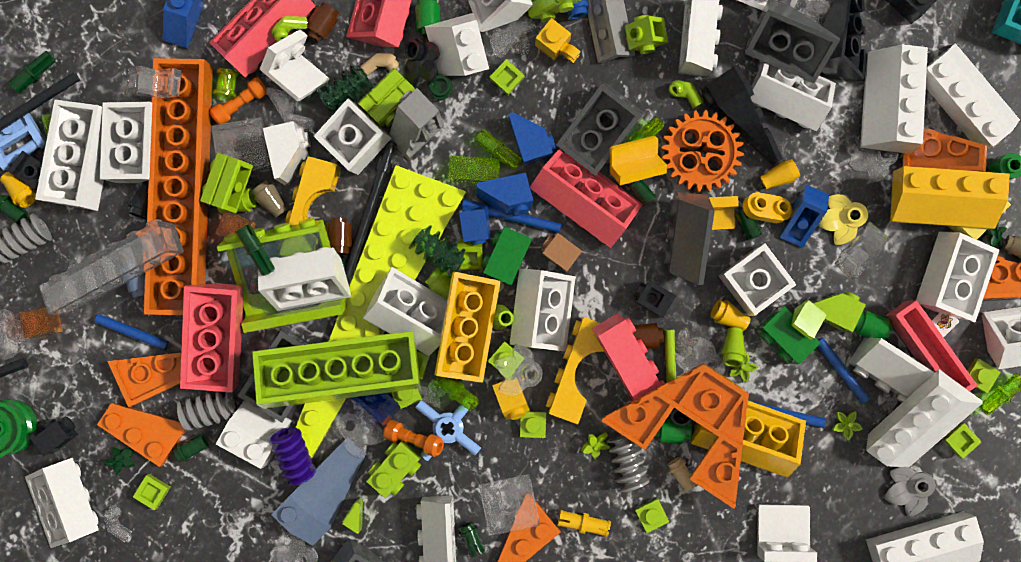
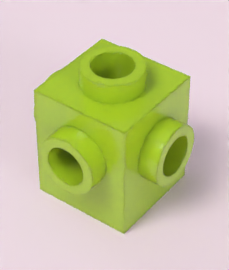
M642 15L634 18V22L625 25L626 41L629 50L640 51V54H649L655 51V47L668 43L664 18Z

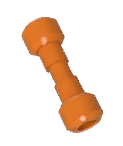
M255 77L249 81L247 88L240 92V95L233 100L230 99L223 105L217 104L210 109V115L218 125L223 126L231 119L230 115L239 110L238 108L245 103H249L254 98L261 99L268 94V89L260 78Z
M394 420L387 422L383 430L386 440L410 442L422 448L425 454L433 457L438 456L444 446L442 437L434 434L429 436L415 434L411 430L405 429L402 423Z

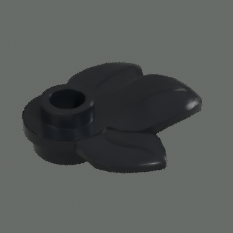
M420 38L408 41L405 46V56L408 59L405 65L407 81L413 85L421 77L427 82H433L437 74L435 60L440 56L437 45L433 42H425Z

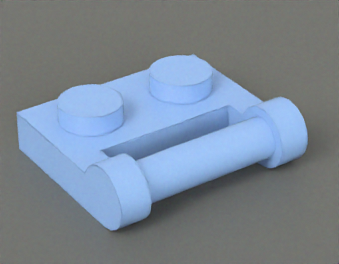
M30 113L0 131V167L4 171L9 170L21 151L32 153L36 149H43L46 146L47 138L42 134ZM31 134L33 140L8 155L4 154L3 150Z

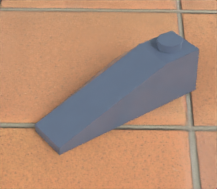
M348 436L316 468L314 476L302 483L271 515L289 533L314 546L332 527L366 453Z

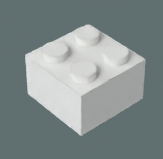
M349 99L341 105L314 135L348 171L357 175L392 139L369 115Z
M765 243L758 245L718 275L748 316L757 315L796 285Z

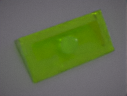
M450 155L449 181L478 183L499 178L500 159Z

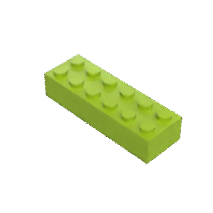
M413 331L252 352L256 404L262 409L421 388Z

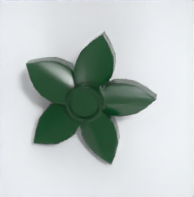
M1000 219L995 229H987L985 231V235L989 236L987 237V245L992 247H1002L1003 245L1002 234L1007 228L999 227Z
M113 447L112 455L114 458L103 462L106 466H114L113 469L117 475L123 467L131 468L135 466L131 459L133 449L126 448L121 452Z

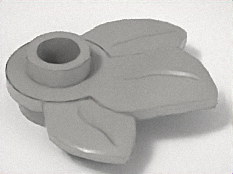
M897 467L890 470V475L895 483L887 490L884 496L885 500L894 505H904L907 516H914L922 512L927 507L928 496L932 495L936 488L933 477L926 472L916 473L909 467ZM925 482L927 486L924 489H919L918 484Z

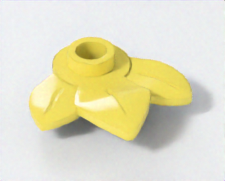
M836 194L829 196L828 206L830 209L827 210L818 226L828 231H834L835 245L846 244L856 237L858 227L866 223L868 210L861 203H852L844 195ZM858 210L860 212L859 219L853 220L850 217L851 211Z

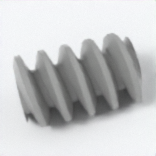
M30 214L31 223L26 218H22L20 220L22 227L17 223H12L13 232L7 227L2 229L3 236L0 234V261L2 263H8L11 259L18 258L20 254L28 253L29 249L34 250L38 245H44L47 240H52L49 228L35 214Z
M216 391L215 399L212 398L210 393H207L205 402H203L199 395L196 396L195 404H193L190 398H187L185 407L180 401L177 403L178 418L186 431H191L194 427L197 429L202 428L204 424L206 426H211L214 422L219 424L224 419L229 421L236 411L232 392H225V397H223L221 392Z
M625 436L607 440V443L615 444V447L610 449L609 452L618 455L612 459V463L620 464V467L616 468L614 473H620L622 477L617 479L616 482L625 484V487L621 488L619 492L637 490L650 482L649 478L642 476L647 472L646 467L639 466L645 462L644 457L637 456L642 452V448L634 446L636 444Z

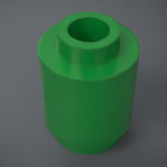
M417 0V5L415 6L416 31L421 33L423 37H427L425 26L441 22L440 5L437 4V0Z
M1008 153L997 157L990 163L989 172L1009 174V180L1020 177L1021 156L1017 153Z
M864 311L854 331H856L857 335L866 338H882L884 340L889 339L893 325H890L889 318Z
M667 417L654 438H657L658 443H684V441H690L692 433L691 423L686 426H679L671 420V417Z

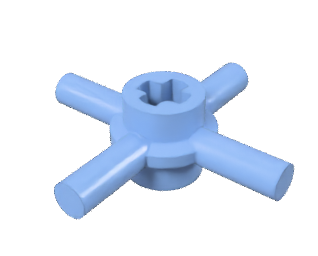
M470 395L466 396L454 413L446 412L439 414L422 400L415 407L433 422L434 435L442 437L444 443L457 441L474 456L481 449L480 446L463 433V422L461 419L476 401ZM442 423H453L452 429L455 430L453 433L449 431L446 434L442 431L444 428ZM424 451L420 454L427 461L432 457L425 454Z

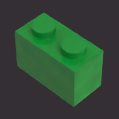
M505 226L502 232L497 230L492 244L495 245L492 255L487 253L481 265L482 268H485L483 273L512 286L532 242V238Z
M781 306L770 314L757 328L762 332L760 337L768 345L774 344L779 350L778 355L787 364L791 362L792 364L799 365L821 342L816 337L812 340L808 339L792 327L793 314L785 306Z

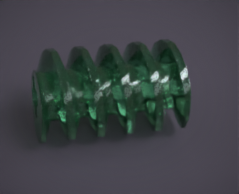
M350 65V75L345 71H341L342 80L334 76L332 78L334 86L325 82V92L319 88L316 89L318 96L330 113L331 109L337 111L340 108L339 104H343L347 98L356 102V92L363 96L366 95L364 86L370 90L374 88L360 66L357 69Z
M429 225L418 233L409 249L416 246V255L425 252L423 259L428 261L433 258V267L442 264L440 268L441 273H445L450 269L448 277L451 279L452 272H457L465 260V249L463 248L459 252H455L457 243L448 247L449 238L445 237L440 241L439 236L441 232L437 231L433 235L430 234L432 225Z

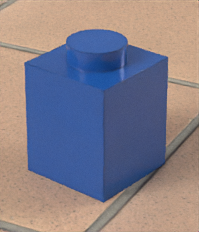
M488 205L462 207L459 214L463 242L470 241L473 245L485 243L486 239H489L491 236Z

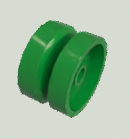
M16 399L0 400V457L20 453L28 448L32 443L28 435L32 432H37L38 429L37 417L32 408L23 401Z

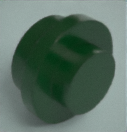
M436 75L435 80L428 83V91L434 99L445 100L452 94L453 85L447 76Z

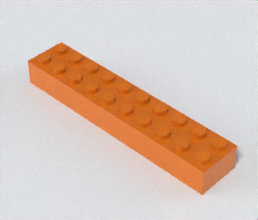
M153 58L152 125L144 314L183 315L184 286L206 284L208 204L201 202L200 199L202 197V187L207 183L210 168V109L212 108L213 66L205 59Z

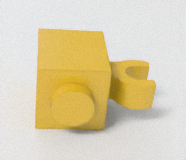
M552 18L536 37L535 46L554 61L560 53L572 63L580 56V51L573 45L568 44L571 39V33Z

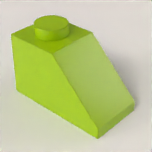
M847 291L844 294H834L812 302L826 313L823 322L843 332L854 331L866 304L859 301V296Z

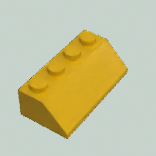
M903 166L893 171L890 222L995 229L1008 201L1009 174Z
M452 272L435 376L483 383L500 281Z
M748 401L741 461L788 478L801 464L806 421ZM695 422L691 444L709 449L717 436Z

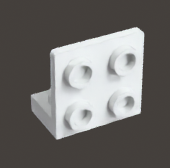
M298 30L268 47L260 70L296 101H301L326 85L329 81V78L302 56L305 50L304 43L308 36L302 30Z
M759 504L757 556L764 562H817V552L810 548V507L808 505Z

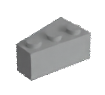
M418 88L413 92L411 90L406 92L399 100L401 104L397 107L389 134L392 138L390 142L396 144V148L408 160L444 127L439 110Z

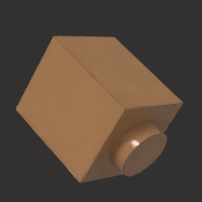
M559 233L555 237L550 235L541 246L545 249L542 255L565 273L582 252V250Z

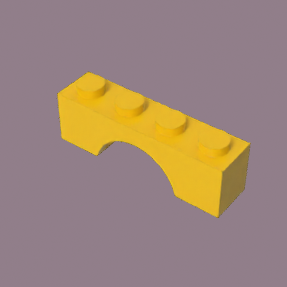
M309 156L306 162H302L299 176L302 178L300 185L294 189L292 200L295 201L292 210L288 211L285 223H289L290 226L299 224V221L307 219L308 210L317 197L325 193L335 192L341 170L339 165ZM314 233L280 239L278 248L281 249V255L292 256L298 252L317 251L320 242Z
M582 317L581 321L576 320L572 330V335H575L574 342L566 347L563 359L567 360L564 369L559 368L554 381L558 383L556 392H550L546 407H549V414L575 424L579 423L587 401L576 387V368L579 362L587 355L594 352H604L592 331V328L600 324V322L586 317Z

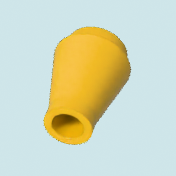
M784 159L767 173L760 176V179L767 190L772 187L796 182L795 179L800 177V173L793 159L788 161Z
M9 172L1 176L0 181L5 186L15 205L26 208L36 201L35 189Z
M718 300L710 313V317L714 319L715 323L737 327L743 331L746 330L750 323V317L743 314L728 300Z

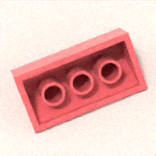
M250 0L209 43L246 77L257 70L259 63L265 57L268 47L277 43L272 36V28L283 16H305L308 18L315 4L311 0ZM294 29L288 33V36L293 33Z
M356 0L346 37L383 48L399 47L403 38L406 19L410 12L411 0Z
M560 148L541 169L530 186V189L537 193L539 197L552 204L558 211L564 213L610 248L623 234L643 205V203L599 172L596 176Z
M217 283L184 286L180 389L233 392L238 387L244 285Z

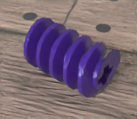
M293 427L283 428L269 436L268 441L270 444H273L271 449L277 453L275 458L280 462L278 466L280 470H284L282 476L285 479H289V485L302 484L314 476L316 468L312 464V458L305 446L306 443L302 438L300 429Z

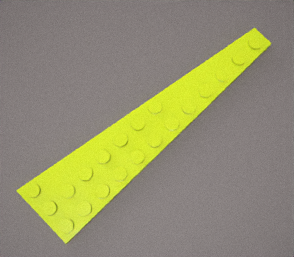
M397 165L395 166L349 286L351 297L345 298L347 306L343 314L338 315L328 342L385 334L386 331L363 319L372 297L391 267L416 281L435 245L440 240L449 221L465 197L466 191ZM347 398L304 404L296 428L300 429L311 458L315 455Z

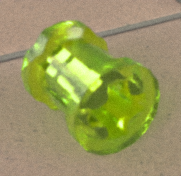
M217 68V88L213 90V94L223 98H236V93L234 92L235 83L240 73L231 69Z

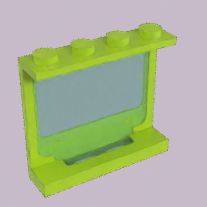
M307 218L299 221V224L292 226L289 223H282L274 226V229L267 231L264 228L254 229L261 244H265L263 248L269 258H282L292 256L298 252L317 251L323 247L331 248L323 219L315 221L314 218ZM232 233L224 236V240L217 246L218 252L226 250L236 285H244L243 307L246 317L241 323L244 333L343 314L347 306L345 298L277 311L258 291V268L250 255L246 256L247 251L237 234Z

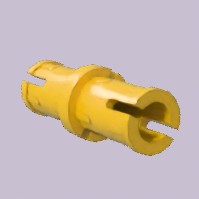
M560 510L557 526L576 529L582 534L589 532L608 537V530H610L611 526L610 520L589 517L587 513L580 515Z

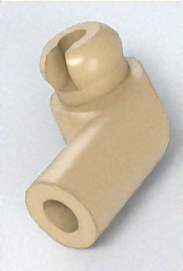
M377 53L360 67L369 76L379 67H386L389 72L393 68L397 69L399 63L391 53Z

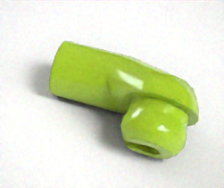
M283 16L272 28V36L278 42L286 38L292 29H307V18L305 16Z
M676 80L670 84L669 93L675 97L687 98L693 109L704 103L691 82Z

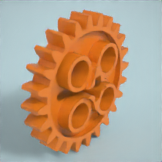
M697 110L692 113V118L686 113L682 116L683 122L676 119L674 121L676 128L669 126L667 129L671 136H664L662 139L668 145H663L660 148L661 151L667 152L666 155L661 157L663 161H668L669 163L667 164V170L672 169L673 171L669 178L672 179L677 176L679 178L677 186L683 182L687 183V191L694 185L696 193L701 191L702 186L705 187L706 192L711 191L712 184L716 189L721 188L720 180L725 184L729 183L728 175L734 177L737 174L733 167H740L742 165L736 158L744 155V153L737 151V148L741 147L743 142L735 141L740 133L732 134L731 132L735 125L726 126L727 117H724L721 121L717 120V112L711 118L708 117L707 110L702 113L701 117H699ZM685 133H693L696 137V142L694 144L688 143L684 138ZM710 135H717L721 139L720 146H715L710 142ZM702 146L705 152L723 151L724 155L706 153L701 157V153L695 150ZM680 148H684V149H688V150H693V151L681 152V151H680ZM684 157H689L693 160L694 167L692 169L684 167L682 164ZM709 159H713L718 162V171H712L711 169H709Z

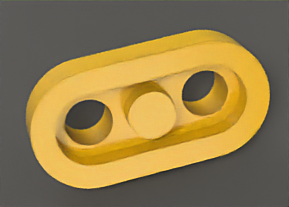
M759 192L747 196L742 205L744 213L749 218L765 222L782 223L789 219L792 214V206L786 198Z

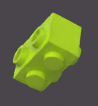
M394 441L385 452L388 457L381 464L377 461L367 472L371 476L366 482L385 499L390 493L395 496L405 485L401 480L407 474L412 477L421 466L418 461L422 456L409 443L401 441L397 444Z

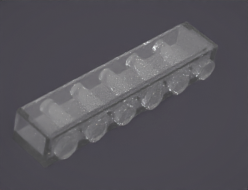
M159 219L150 221L146 224L145 228L128 233L126 238L120 242H113L107 245V249L102 252L87 256V260L69 266L66 272L49 277L48 282L39 286L48 314L67 315L184 252L174 223L162 222Z

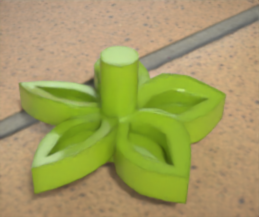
M746 352V360L743 361V365L734 367L730 371L729 376L735 377L740 374L741 379L748 383L750 378L749 372L755 371L759 367L749 363V354Z
M856 411L849 413L847 417L841 412H836L840 423H836L832 430L842 432L843 437L849 441L853 436V431L862 430L861 425L854 422L856 420Z
M605 432L598 436V438L593 434L588 435V442L583 445L582 453H591L593 458L596 459L600 455V450L610 449L609 445L604 442L608 434Z

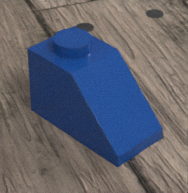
M166 0L163 8V40L188 49L204 2L202 0Z
M514 112L509 113L508 119L523 166L552 157V150L556 149L552 134L547 135L545 128Z
M526 173L476 183V197L506 215L514 214L519 216L526 214L532 209L533 197Z
M806 184L792 206L791 217L786 220L780 238L803 248L827 213L829 194Z

